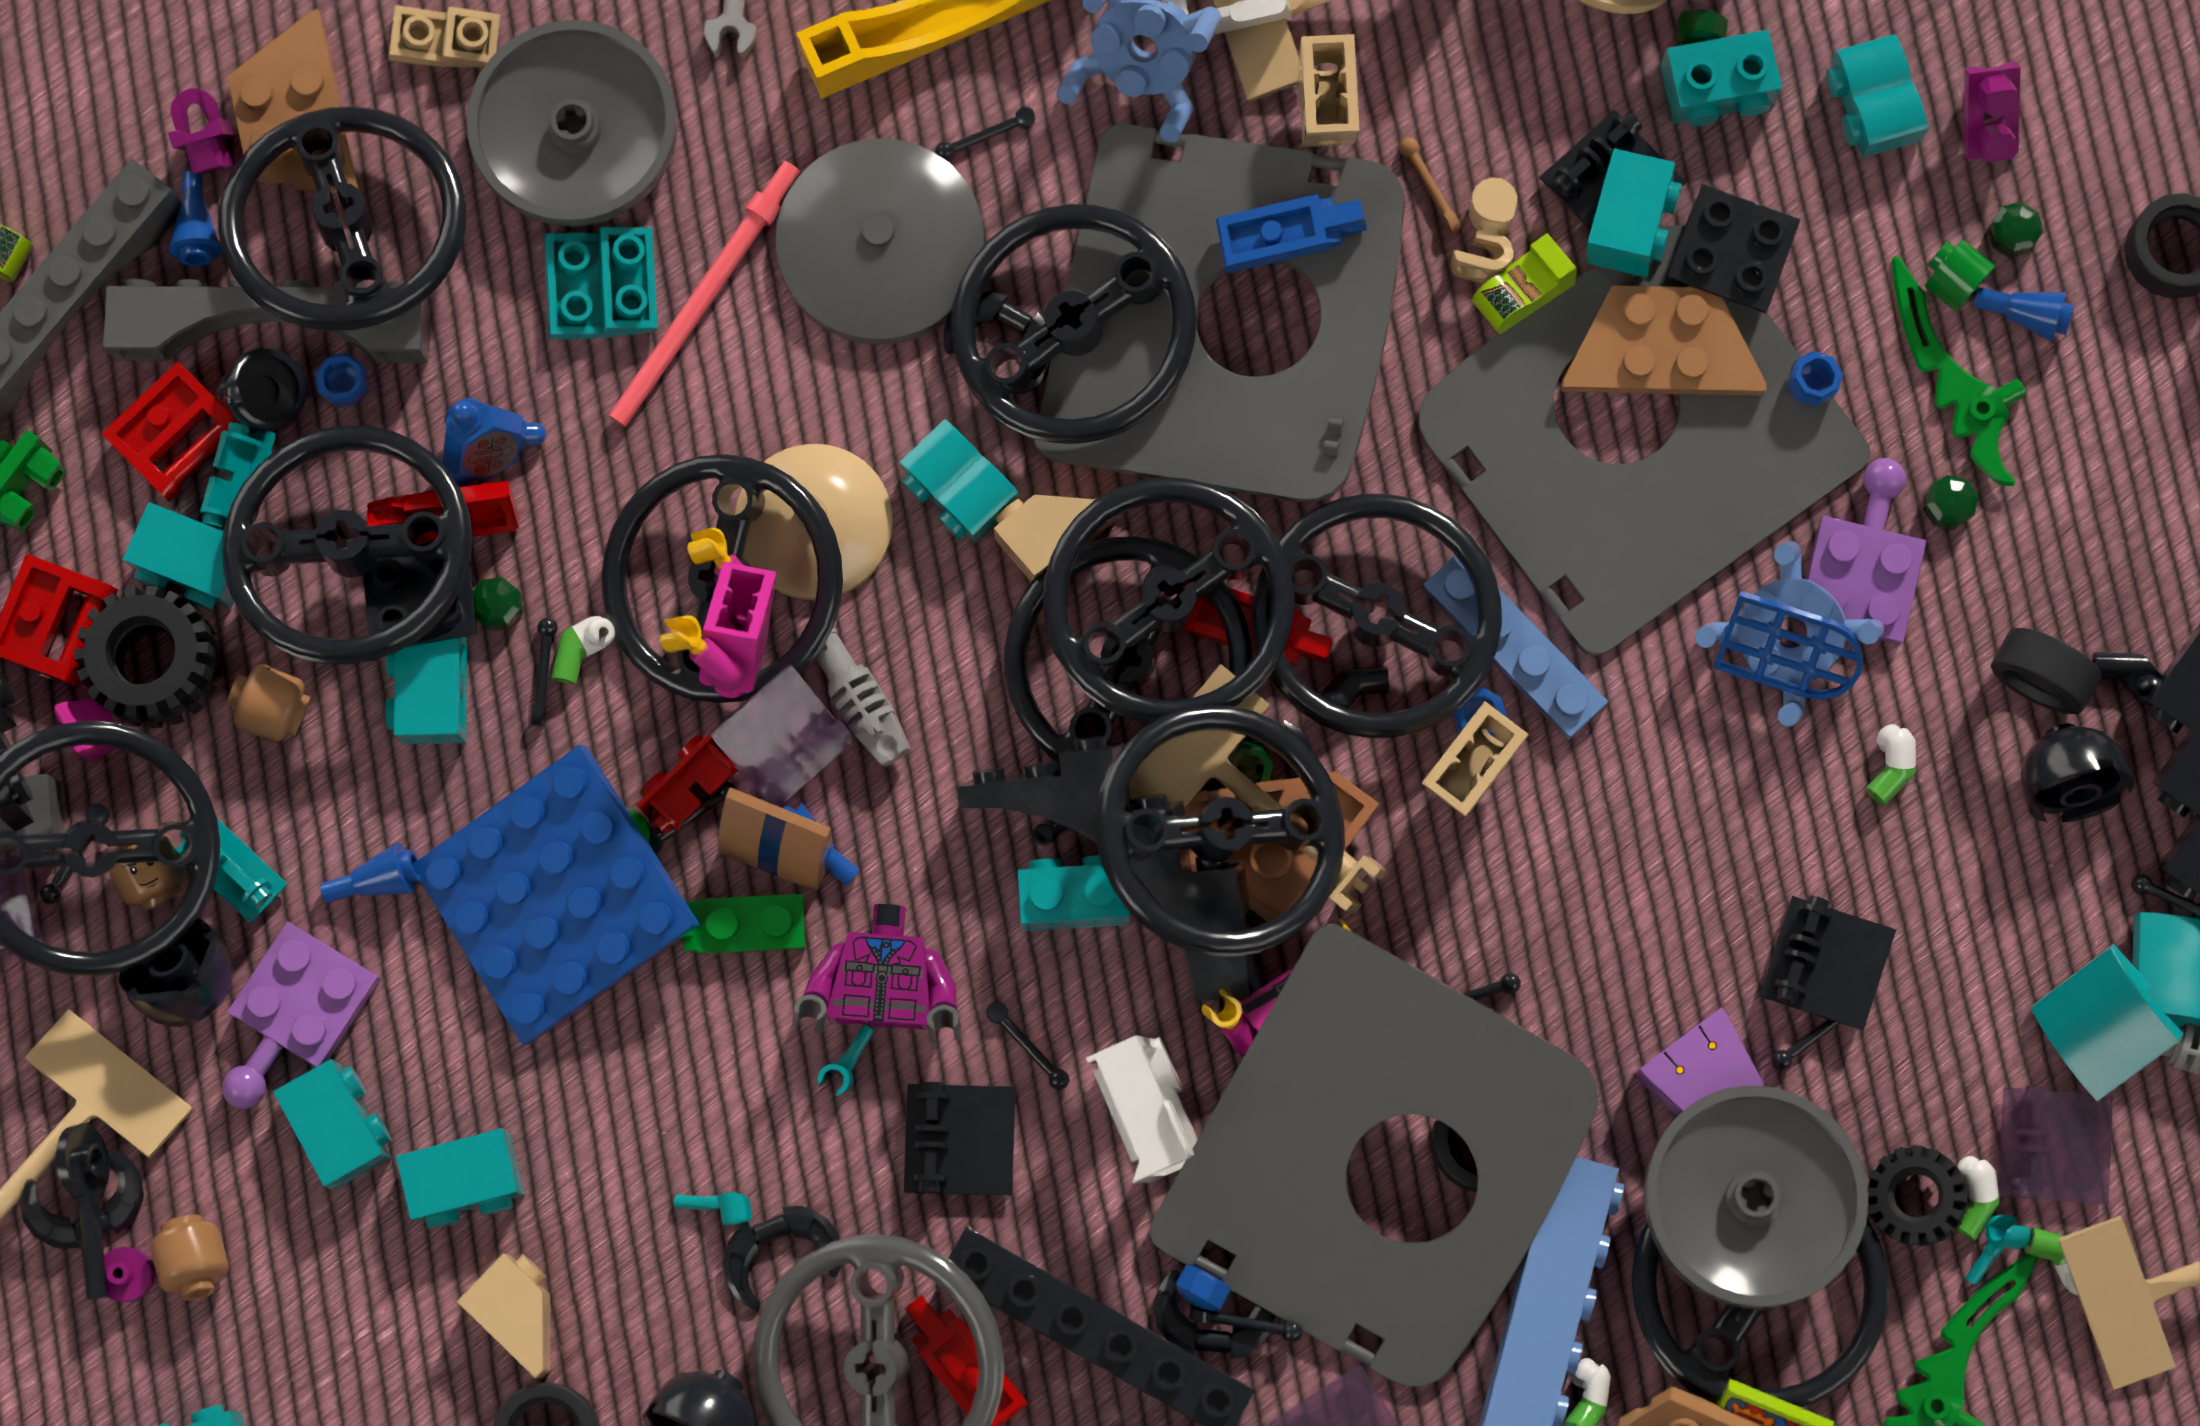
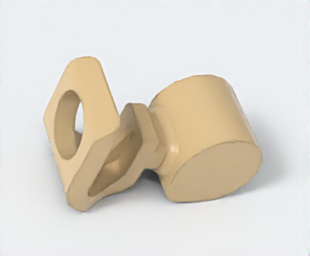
M1488 178L1476 185L1472 193L1468 214L1471 224L1477 229L1473 245L1488 250L1492 253L1494 259L1455 250L1452 252L1450 260L1451 271L1454 276L1485 284L1494 276L1505 272V268L1512 264L1513 248L1511 242L1504 235L1511 228L1517 206V194L1509 182L1501 178Z

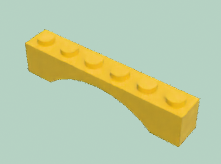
M902 0L871 9L843 12L801 30L796 35L801 56L821 99L1051 0Z

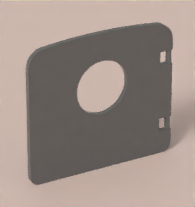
M1116 124L1109 127L1102 134L1099 142L1086 205H1098L1118 210L1140 220L1159 234L1174 251L1186 272L1194 295L1196 318H1198L1199 307L1206 291L1219 276L1226 272L1215 220L1217 217L1318 194L1319 199L1332 197L1334 205L1360 200L1365 214L1367 230L1341 237L1342 245L1330 248L1328 251L1278 262L1301 273L1315 289L1321 305V323L1318 335L1310 350L1296 364L1284 371L1268 376L1252 377L1233 373L1217 364L1205 351L1199 339L1196 321L1195 343L1188 367L1178 386L1168 399L1147 419L1121 434L1100 441L1063 444L1035 439V445L1039 453L1045 459L1058 463L1149 478H1187L1211 484L1222 490L1300 503L1320 502L1334 496L1349 478L1370 409L1386 342L1395 293L1405 210L1404 191L1398 177L1386 166L1370 160L1317 155L1309 151L1188 133L1187 135L1181 134L1176 142L1170 143L1163 140L1160 136V131H1157L1155 128L1128 124ZM1156 144L1184 148L1181 162L1153 158ZM1313 167L1342 171L1339 186L1310 182ZM1080 229L1067 291H1078L1085 295L1115 275L1118 261L1130 252H1137V248L1112 234ZM1136 270L1127 277L1125 283L1132 287H1139L1150 279L1151 273L1146 270ZM1160 289L1159 294L1153 301L1146 304L1131 303L1103 322L1101 340L1091 352L1082 356H1071L1061 352L1052 358L1039 414L1062 419L1092 417L1117 408L1140 392L1158 371L1170 343L1173 315L1168 290ZM1074 317L1069 318L1065 322L1066 325H1070L1074 330L1082 326V323L1076 321Z
M1685 225L1661 227V229L1669 230L1662 262L1652 260L1648 278L1599 266L1592 267L1576 278L1574 286L1502 334L1495 335L1464 360L1427 393L1418 414L1419 433L1426 447L1461 489L1460 492L1538 595H1541L1558 617V621L1576 645L1585 654L1591 656H1602L1609 653L1859 473L1868 463L1870 457V447L1866 439L1834 398L1817 407L1795 400L1787 386V380L1791 366L1801 356L1767 313H1762L1724 298L1723 300L1767 383V391L1763 396L1677 394L1678 417L1672 435L1657 452L1633 463L1608 464L1594 460L1578 451L1566 439L1558 425L1554 410L1555 389L1561 374L1574 360L1612 285L1691 287L1667 278L1683 236ZM1465 449L1470 452L1484 471V473L1472 481L1469 480L1453 459ZM1564 577L1582 600L1580 604L1570 611L1551 588Z
M1325 924L1312 934L1192 1148L1194 1156L1185 1161L1152 1220L1150 1237L1154 1245L1188 1266L1191 1264L1230 1286L1229 1289L1285 1321L1297 1322L1301 1325L1303 1331L1368 1365L1370 1369L1391 1381L1408 1387L1426 1386L1441 1379L1448 1373L1504 1291L1533 1242L1573 1165L1598 1107L1597 1083L1589 1068L1575 1056L1350 930L1336 924ZM1400 1115L1428 1116L1451 1127L1464 1139L1470 1148L1477 1167V1191L1469 1212L1453 1230L1431 1241L1404 1243L1378 1234L1359 1217L1351 1203L1347 1190V1165L1357 1142L1376 1124ZM1207 1240L1236 1255L1228 1270L1199 1255ZM1356 1323L1383 1338L1376 1354L1347 1339Z

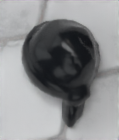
M255 348L242 354L228 372L223 375L217 384L215 396L220 404L241 424L258 431H271L286 427L295 421L303 411L307 398L306 380L300 366L289 355L275 349Z

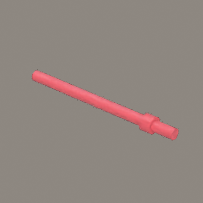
M783 161L763 192L756 191L745 207L747 215L608 415L613 421L626 428L765 225L770 227L777 218L781 209L779 204L801 173L794 165Z

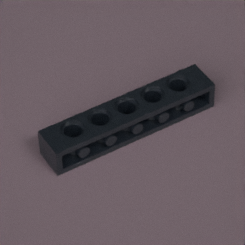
M967 1226L948 1257L949 1260L968 1275L989 1305L1202 1426H1236L1255 1392L1254 1389Z

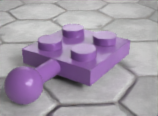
M1880 458L1871 462L1864 472L1863 482L1870 497L1863 525L1823 515L1819 520L1806 579L1817 583L1835 598L1843 609L1846 620L1877 619L1884 626V633L1878 640L1900 645L1904 642L1927 540L1884 530L1891 499L1903 491L1906 484V473L1897 461L1891 458Z
M287 921L227 1011L234 1018L264 1035V1038L245 1066L235 1067L225 1075L222 1082V1093L225 1100L233 1107L239 1109H248L257 1105L263 1099L266 1091L264 1076L283 1048L314 1067L328 1061L381 979Z

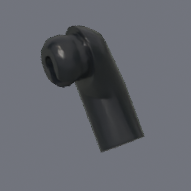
M2093 653L2091 661L2099 668L2102 676L2101 679H2119L2135 699L2144 705L2153 706L2145 698L2162 675L2146 656L2138 653Z
M1388 667L1342 670L1322 690L1320 696L1334 704L1349 709V706L1354 703L1359 695L1389 693Z

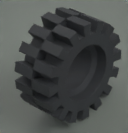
M1912 1145L1909 1148H1904L1903 1146L1896 1148L1892 1154L1884 1155L1878 1160V1166L1875 1170L1872 1169L1868 1176L1870 1181L1867 1190L1869 1214L1873 1217L1881 1231L1902 1244L1910 1246L1920 1245L1922 1247L1931 1246L1932 1243L1937 1241L1942 1242L1949 1238L1948 1235L1951 1232L1957 1231L1962 1224L1963 1215L1967 1213V1195L1969 1194L1963 1179L1964 1176L1949 1158L1933 1148L1929 1149L1922 1145ZM1911 1175H1923L1930 1178L1938 1189L1939 1199L1935 1209L1923 1217H1911L1904 1214L1896 1202V1190L1899 1184Z

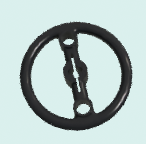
M357 106L330 107L307 112L289 119L265 133L247 149L234 166L224 186L218 212V233L222 252L233 277L244 292L264 310L284 321L305 328L325 331L357 330L379 325L403 315L420 304L439 287L452 269L461 250L466 230V202L460 177L450 157L440 144L422 128L400 116L379 109ZM343 132L373 134L392 140L405 147L425 164L432 173L439 188L442 201V223L438 239L431 254L420 269L406 282L396 288H389L380 264L372 257L368 241L371 238L373 228L368 208L360 190L347 182L343 170L345 159L339 141V135ZM291 148L298 150L304 169L314 180L317 193L312 202V210L321 238L327 247L338 253L342 265L340 277L347 298L346 302L342 305L312 303L293 297L278 289L262 276L253 264L246 249L243 235V214L247 198L263 171L282 153ZM318 149H329L328 152L322 155H312ZM332 186L336 188L344 215L347 216L345 218L355 245L354 249H350L341 220L339 219L340 217L330 190ZM364 280L375 281L367 288H354Z
M1067 204L1047 207L1024 215L1002 228L983 245L971 260L959 283L953 303L951 333L953 351L960 372L974 397L992 416L1007 427L1030 438L1050 443L1080 444L1100 441L1121 434L1143 422L1164 404L1178 386L1188 367L1195 343L1197 318L1194 295L1186 272L1174 251L1158 233L1140 220L1118 210L1098 205ZM1083 229L1112 234L1137 248V252H1130L1118 261L1115 275L1085 295L1078 291H1064L1055 295L1048 302L1045 309V324L1016 344H998L988 352L986 358L980 357L976 343L975 323L982 292L999 265L1019 247L1035 238L1052 232ZM1136 270H1146L1151 273L1150 279L1139 287H1132L1125 283L1127 277ZM1160 289L1168 290L1171 299L1173 322L1166 356L1148 384L1129 401L1111 411L1096 416L1062 419L1033 413L1010 399L1012 394H1018L1030 385L1032 372L1059 353L1063 352L1071 356H1082L1091 352L1101 340L1102 323L1131 303L1146 304L1153 301L1159 294ZM1074 317L1076 321L1082 323V326L1074 330L1070 325H1066L1065 322L1069 318ZM1008 360L1021 362L1020 370L1010 378L997 376V370L1003 362Z
M338 426L306 434L280 447L261 462L245 480L231 504L224 525L221 548L223 573L230 595L241 614L260 636L275 647L300 659L322 664H356L374 661L400 651L419 640L440 621L454 603L464 584L471 561L473 536L470 514L464 496L450 471L432 452L415 440L391 430L372 426ZM346 451L378 453L407 464L429 483L439 498L443 509L442 513L438 516L425 511L414 513L407 518L404 524L367 526L361 516L353 511L338 510L323 517L314 530L281 532L277 526L268 522L252 525L254 517L265 497L290 472L311 460L328 454ZM430 531L438 532L437 538L430 545L416 546V541L422 534ZM269 542H278L277 548L273 553L265 557H257L261 546ZM413 556L418 563L426 566H434L443 562L441 572L430 592L403 619L383 630L366 636L348 639L317 637L289 627L274 616L263 604L251 580L252 575L256 572L271 577L280 575L291 564L327 562L338 575L356 578L372 570L377 560L381 558Z
M726 454L699 456L676 463L656 474L640 487L622 508L611 529L604 550L601 572L602 600L607 620L614 626L618 645L632 664L652 682L671 693L691 700L713 703L741 702L767 695L786 685L805 670L821 651L833 629L840 608L843 586L842 557L836 534L825 511L813 495L792 476L773 465L744 456ZM708 479L719 480V484L715 487L712 494V505L718 514L716 529L721 530L724 534L727 554L729 556L736 555L744 566L751 567L743 558L751 522L762 514L765 507L763 493L769 490L790 506L802 521L811 539L817 562L818 582L816 599L809 621L800 637L782 657L758 672L753 691L735 698L721 696L716 692L714 686L704 685L699 681L700 668L690 659L689 649L678 651V667H674L659 656L642 636L633 618L627 592L629 556L634 540L644 521L661 502L674 492L687 485ZM742 487L747 494V505L741 513L735 515L730 507V498L736 489ZM714 560L698 565L692 562L688 572L690 589L700 600L696 619L701 628V638L717 584L714 582L716 575L714 572L716 568Z
M1160 477L1138 480L1115 488L1094 500L1073 519L1061 535L1050 557L1044 580L1043 611L1046 631L1053 651L1074 683L1086 695L1104 708L1125 718L1150 724L1164 715L1183 708L1201 705H1227L1235 707L1244 702L1261 687L1277 666L1287 645L1294 618L1295 594L1291 569L1282 546L1270 527L1251 507L1233 494L1211 484L1187 478ZM1167 502L1184 503L1200 507L1222 517L1230 523L1231 528L1221 532L1215 539L1213 549L1183 571L1162 569L1153 573L1146 581L1142 600L1112 622H1098L1092 625L1083 636L1077 637L1073 635L1067 611V586L1072 567L1089 538L1107 521L1124 511L1142 505ZM1227 544H1236L1246 551L1248 558L1239 565H1231L1221 558L1219 550ZM1261 565L1264 567L1271 597L1270 617L1266 633L1257 653L1247 666L1231 681L1214 691L1194 698L1160 700L1135 695L1114 685L1106 678L1107 672L1116 669L1122 663L1127 650L1155 630L1175 632L1184 628L1192 618L1196 601L1226 579H1240L1253 566ZM1164 592L1168 597H1172L1175 594L1180 595L1177 609L1174 610L1169 604L1159 607L1160 593ZM1106 636L1112 638L1117 643L1119 650L1110 658H1099L1090 651L1089 644L1097 637Z
M1358 494L1339 498L1313 509L1297 520L1278 539L1291 569V575L1299 570H1309L1316 574L1320 581L1316 587L1308 590L1300 589L1293 583L1294 603L1299 605L1317 603L1349 619L1352 634L1363 645L1381 647L1393 641L1425 657L1431 670L1438 675L1450 676L1452 678V683L1444 691L1416 707L1393 713H1366L1334 704L1314 692L1300 679L1283 651L1277 666L1269 675V678L1282 696L1298 711L1318 724L1343 734L1364 738H1394L1417 733L1440 723L1459 710L1474 695L1488 674L1499 646L1502 628L1501 597L1496 576L1486 555L1473 537L1454 519L1433 506L1409 497L1392 494ZM1360 519H1389L1418 527L1439 539L1454 553L1465 568L1473 585L1477 601V633L1474 637H1471L1462 628L1454 625L1439 628L1406 612L1401 594L1392 586L1374 583L1360 589L1328 573L1324 562L1315 555L1304 554L1302 552L1303 548L1324 531L1340 524ZM1262 567L1257 579L1252 606L1253 633L1257 651L1265 636L1270 617L1271 597L1264 567ZM1376 607H1381L1386 610L1384 618H1381L1377 624L1371 623L1368 620L1369 613H1373ZM1447 640L1455 642L1461 648L1463 656L1457 661L1449 662L1443 660L1436 653L1435 645Z
M1139 536L1111 537L1089 542L1083 546L1072 567L1069 580L1077 574L1097 565L1115 561L1147 562L1150 565V571L1144 577L1142 584L1144 589L1146 581L1153 573L1162 569L1183 571L1199 558L1183 548L1162 540ZM1046 568L1042 574L1030 583L1017 603L1009 623L1004 647V675L1009 698L1021 724L1033 741L1052 759L1060 763L1059 754L1070 748H1075L1074 739L1078 738V726L1087 718H1098L1106 724V742L1111 744L1114 736L1112 725L1118 714L1104 708L1090 698L1086 707L1077 711L1071 718L1068 730L1065 733H1059L1050 725L1039 709L1032 693L1028 675V648L1032 630L1038 615L1043 609L1044 580L1048 569ZM1223 581L1205 594V596L1217 611L1224 627L1229 648L1228 670L1236 676L1252 659V644L1247 621L1237 598L1225 581ZM1176 595L1170 601H1159L1158 606L1162 607L1169 604L1175 610L1177 609L1180 595ZM1155 630L1137 643L1136 655L1141 663L1139 667L1129 665L1126 671L1122 672L1119 676V665L1116 669L1107 672L1106 678L1114 685L1118 681L1116 686L1128 692L1131 689H1137L1146 684L1153 676L1155 669L1153 646L1161 631ZM1108 638L1103 644L1100 653L1101 658H1110L1118 652L1119 647L1112 638Z
M1201 705L1183 708L1158 718L1141 729L1120 750L1109 767L1099 791L1095 814L1096 842L1101 864L1112 889L1125 908L1144 927L1164 941L1187 951L1209 956L1236 957L1258 953L1279 945L1302 930L1322 910L1334 890L1342 868L1345 849L1344 817L1336 789L1328 772L1315 753L1296 734L1277 721L1255 711L1227 705ZM1204 730L1228 731L1247 736L1266 745L1280 755L1295 770L1310 795V799L1302 798L1295 800L1285 809L1250 811L1245 803L1231 797L1215 799L1197 815L1163 817L1153 809L1144 808L1134 813L1125 812L1123 809L1124 796L1131 778L1140 764L1155 749L1181 735ZM1290 814L1303 818L1308 827V836L1301 835L1292 828ZM1217 821V826L1221 830H1214L1210 826ZM1133 824L1142 825L1147 828L1152 837V846H1145L1136 841L1132 834ZM1222 830H1228V832L1233 833H1231L1227 838H1225V834ZM1278 843L1283 848L1292 851L1311 846L1316 848L1318 852L1317 863L1309 884L1300 898L1286 912L1274 920L1255 928L1238 931L1212 930L1195 926L1177 918L1160 906L1146 892L1129 863L1130 860H1146L1156 851L1192 849L1203 860L1218 863L1229 859L1244 845Z
M79 721L58 724L34 732L0 755V792L20 770L45 754L81 745L109 746L137 755L162 771L176 786L190 813L187 821L166 822L156 829L111 831L99 821L84 820L73 824L65 833L19 835L11 830H0V839L11 838L17 841L21 848L20 858L14 865L6 868L0 867L1 876L14 875L24 868L69 866L73 872L80 876L94 878L104 875L115 864L161 862L169 867H191L192 875L181 901L168 918L140 939L115 949L88 952L71 951L51 946L19 928L0 907V944L20 959L44 970L66 975L101 976L120 973L146 964L169 950L187 934L202 914L213 892L219 869L221 842L217 816L210 796L197 774L178 753L160 740L135 728L111 722ZM181 830L188 837V849L179 858H165L159 850L161 837L167 831ZM94 834V838L98 843L106 844L108 847L137 845L135 848L125 849L106 848L105 851L97 852L94 857L95 862L86 863L81 853H74L72 850L43 852L44 849H73L75 846L84 844L85 835Z
M1868 1218L1866 1219L1862 1238L1856 1249L1862 1269L1864 1286L1862 1311L1857 1328L1847 1347L1831 1365L1818 1375L1802 1383L1784 1388L1756 1390L1800 1408L1809 1407L1837 1392L1852 1380L1869 1360L1881 1337L1887 1317L1889 1280L1887 1263L1879 1238ZM1646 1223L1634 1254L1631 1280L1633 1303L1641 1331L1653 1354L1670 1375L1689 1391L1717 1405L1729 1382L1727 1380V1373L1739 1358L1740 1344L1758 1317L1775 1308H1745L1740 1319L1736 1321L1735 1318L1742 1308L1726 1304L1711 1328L1700 1334L1693 1341L1689 1349H1681L1664 1321L1658 1301L1657 1270L1660 1252L1652 1238L1648 1223ZM1716 1338L1726 1346L1728 1358L1724 1365L1715 1366L1704 1358L1702 1354L1704 1339Z

